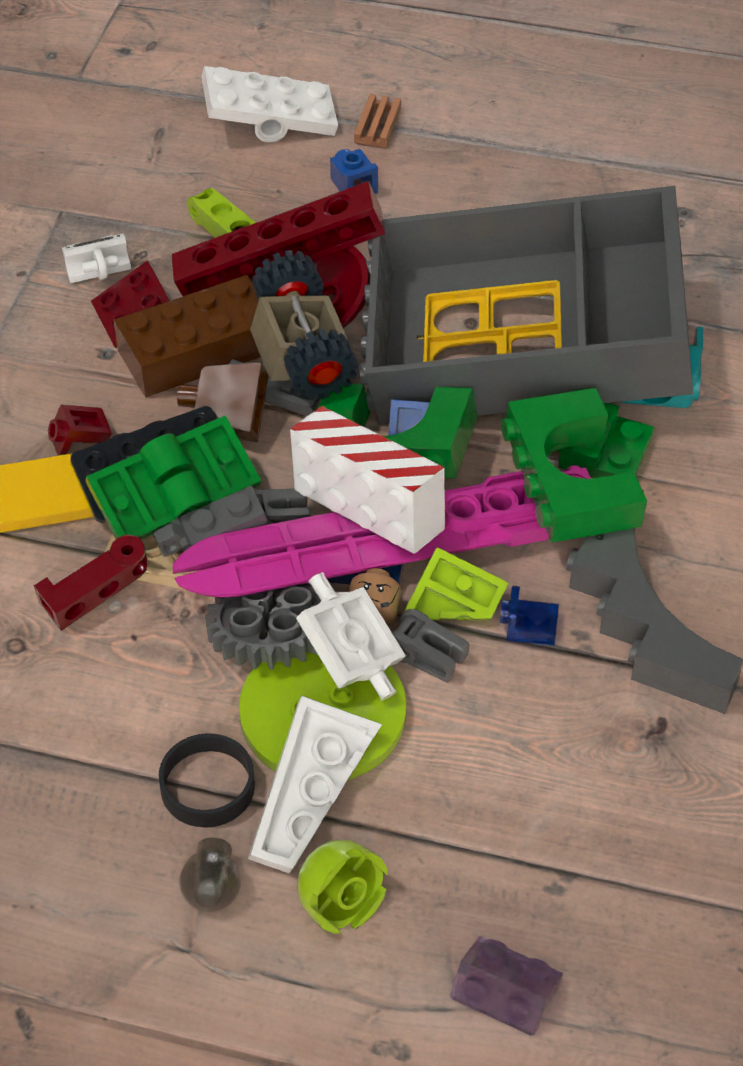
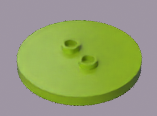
M306 652L307 661L305 662L300 661L296 657L292 658L290 667H286L282 661L276 662L274 669H269L267 662H262L259 667L252 669L245 680L240 694L239 717L241 730L247 745L254 755L275 772L301 696L382 724L348 780L361 776L381 764L393 752L401 739L406 722V695L402 682L392 666L388 667L384 673L397 692L384 701L380 700L370 680L356 681L339 689L319 655Z

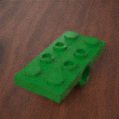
M225 415L177 437L172 433L159 436L144 445L138 454L86 476L85 482L115 539L123 535H133L142 540L153 535V532L170 524L173 520L180 518L184 514L249 486H252L253 489L260 486L261 479Z

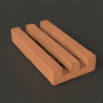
M370 93L354 132V143L386 148L401 109V98L395 97L393 102H389V96L382 95L381 100H377L376 94ZM374 109H377L366 137L364 135L367 130L368 124L370 122ZM385 110L390 111L380 138H375Z

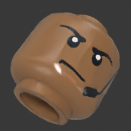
M377 568L368 569L366 573L355 576L350 583L349 592L364 587L387 626L394 623L398 616L401 598L399 583L391 578L387 571Z

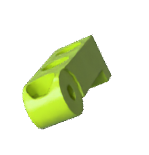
M208 188L202 193L191 196L186 200L187 209L193 221L205 228L214 238L256 223L213 188Z

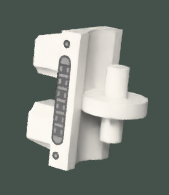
M124 234L110 235L101 239L62 247L70 283L99 277L100 280L107 279L108 274L131 269Z

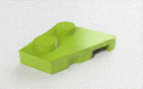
M436 547L405 610L416 609L427 615L431 620L490 621L509 582Z

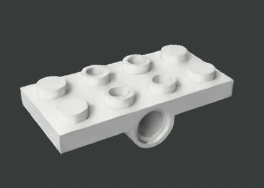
M204 66L201 78L208 118L254 124L256 136L261 141L269 143L282 139L288 129L335 136L338 122L329 85L317 81L307 82L288 77L261 75L257 72H241L224 67Z

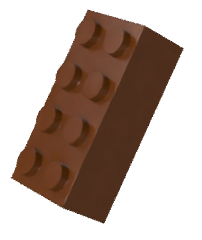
M247 275L114 320L118 352L145 398L180 386V384L200 379L201 370L205 366L229 365L232 359L245 363L261 357L250 331L258 298L252 286L253 283Z

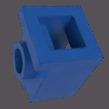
M342 149L334 157L330 158V177L339 191L356 186L354 185V180L360 178L363 183L369 181L374 194L378 193V166L375 163L372 164L361 149L354 151Z

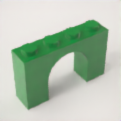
M350 384L348 387L341 385L342 392L335 394L333 390L329 392L330 397H322L318 408L323 406L365 427L371 412L368 409L364 385ZM435 387L428 409L419 423L404 432L383 437L444 467V478H457L478 418L473 389Z
M596 388L510 401L507 405L506 418L501 420L503 438L506 442L510 441L513 448L512 457L515 468L522 470L526 495L529 499L533 498L536 504L537 522L540 528L546 529L551 543L642 527L647 499L634 472L592 479L577 478L561 472L547 458L551 453L562 448L602 442L604 440L608 413Z

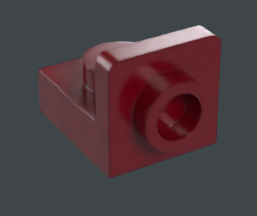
M61 404L55 419H52L48 426V437L53 442L58 456L66 455L72 442L99 444L109 440L112 435L103 409L99 407Z

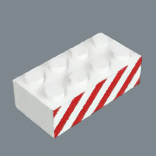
M323 406L290 429L294 489L303 496L313 499L331 511L341 514L361 527L369 529L413 554L418 552L445 529L444 467Z

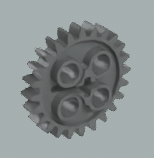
M310 583L243 596L215 597L216 604H209V614L205 615L208 641L213 643L215 652H223L224 660L236 657V664L238 666L249 660L252 661V669L259 667L262 662H267L269 669H274L276 662L282 661L286 667H290L291 659L295 657L305 662L307 661L306 652L317 654L296 618L303 610L318 605L321 600Z

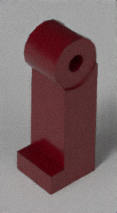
M123 535L112 542L110 550L55 585L52 584L48 577L33 585L39 604L60 631H62L146 572L148 560L145 546L142 540L136 536Z

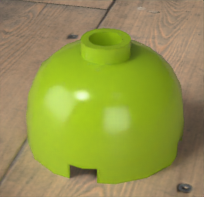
M352 840L329 841L316 848L307 857L300 869L297 879L300 903L311 919L326 931L339 934L342 932L338 929L344 928L350 923L351 927L356 929L373 916L382 903L387 890L382 886L383 873L388 876V868L380 856Z

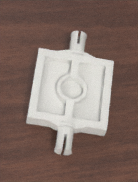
M324 572L313 576L309 583L321 602L316 606L303 610L296 619L337 687L340 689L356 681L370 680L380 700L388 699L397 691L384 671L388 667L398 664L406 656L364 587L349 593L335 592L325 577Z

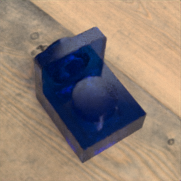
M512 586L510 600L502 599L500 623L508 624L506 640L555 646L559 604L519 600L520 586Z

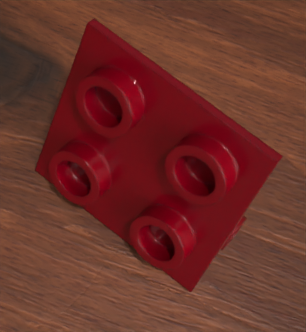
M147 260L92 299L91 303L113 346L117 348L115 319L168 302L170 299L150 262Z

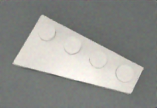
M301 696L248 856L249 860L286 873L291 872L382 724Z

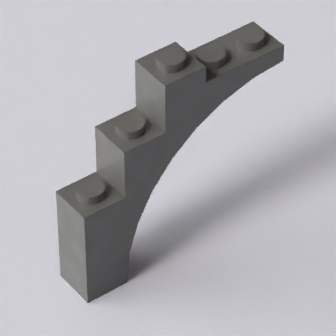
M636 528L598 534L597 538L585 537L580 549L573 548L567 561L566 570L571 572L569 588L599 598L600 602L596 614L602 617L600 633L632 645L628 661L634 663L631 680L725 714L739 682L743 658L712 645L688 629L664 606L649 585L639 562L635 542Z

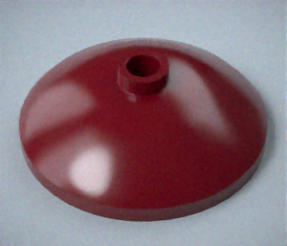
M354 246L312 261L324 286V290H321L322 296H329L343 329L356 318L366 303L364 288L365 285L370 284L371 278L366 263L367 259Z

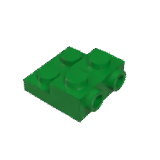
M603 403L608 413L604 440L602 442L557 450L560 452L558 468L567 469L569 466L574 465L580 468L586 467L591 478L634 472L637 475L653 438L654 426L619 417L620 406Z

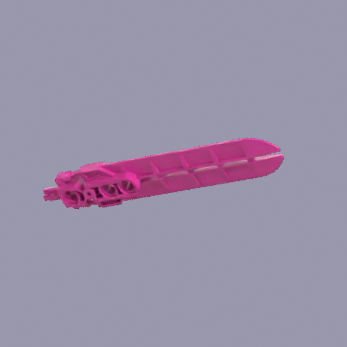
M574 465L560 470L573 477L591 479L586 467L580 468ZM522 471L487 477L483 484L446 490L445 529L415 554L391 543L369 529L361 527L341 514L331 512L208 537L189 547L173 563V574L197 571L174 577L178 586L205 596L235 597L308 583L313 576L324 572L325 577L328 579L363 572L372 568L379 569L429 559L432 557L436 547L454 554L499 544L514 547L548 540L549 536L546 529L540 528L537 522L536 504L533 498L529 499L524 488V475Z

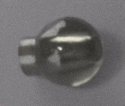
M214 837L201 840L197 845L196 853L187 859L179 876L180 891L187 903L197 910L204 912L220 911L228 907L236 899L240 891L241 877L239 867L231 857L232 847L227 841Z

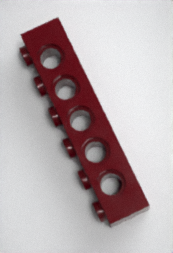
M369 181L183 249L172 254L174 283L181 295L186 296L247 275L252 282L253 276H257L255 273L256 268H264L262 262L266 258L270 262L275 260L273 255L279 253L280 257H285V251L291 250L293 256H295L297 251L303 252L304 257L308 255L313 261L386 234L381 206Z

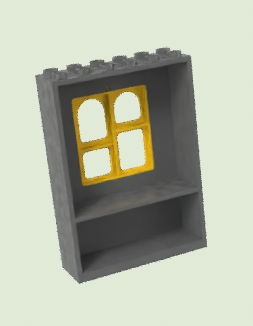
M675 186L383 219L386 234L368 240L369 255L372 259L366 260L371 278L370 284L365 285L364 292L366 305L369 306V310H363V324L367 336L361 337L362 354L366 360L360 363L359 371L362 385H368L369 411L375 410L378 425L389 424L391 399L430 402L435 387L472 388L477 415L507 413V405L510 401L590 388L597 389L603 403L693 394ZM543 295L554 297L553 322L494 327V304L497 301ZM469 303L479 305V328L477 330L444 333L439 331L434 325L437 314L447 307ZM553 337L555 339V349L512 353V343L516 340ZM482 343H495L497 345V355L434 361V358L441 351L450 347Z

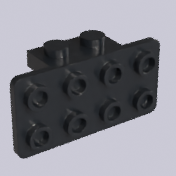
M203 406L164 421H154L144 428L130 433L115 435L107 441L74 452L71 455L70 463L94 519L99 523L106 522L85 482L86 476L138 454L144 445L159 436L172 433L177 437L217 419L213 409L209 406Z

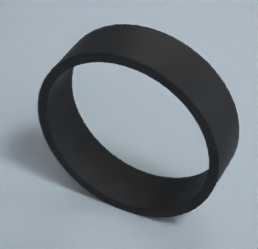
M197 734L181 740L166 753L160 764L159 784L163 803L171 815L190 826L209 828L233 821L247 809L254 795V768L250 755L240 743L220 734ZM207 751L224 753L235 758L243 765L249 776L244 790L233 801L219 808L200 810L184 806L176 801L166 789V781L171 770L181 760L196 753Z

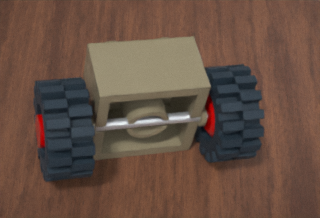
M291 250L285 251V257H280V254L276 253L273 255L275 260L270 262L266 258L262 262L264 268L257 267L255 270L257 276L252 278V286L258 298V304L250 331L270 381L291 380L294 390L297 393L300 392L302 397L306 398L310 395L311 399H318L319 394H322L323 398L330 397L329 392L334 390L335 394L342 392L341 385L348 387L351 384L349 378L355 379L357 375L356 369H358L356 358L329 296H322L321 290H324V286L311 257L308 255L304 257L303 252L297 251L295 256H293Z

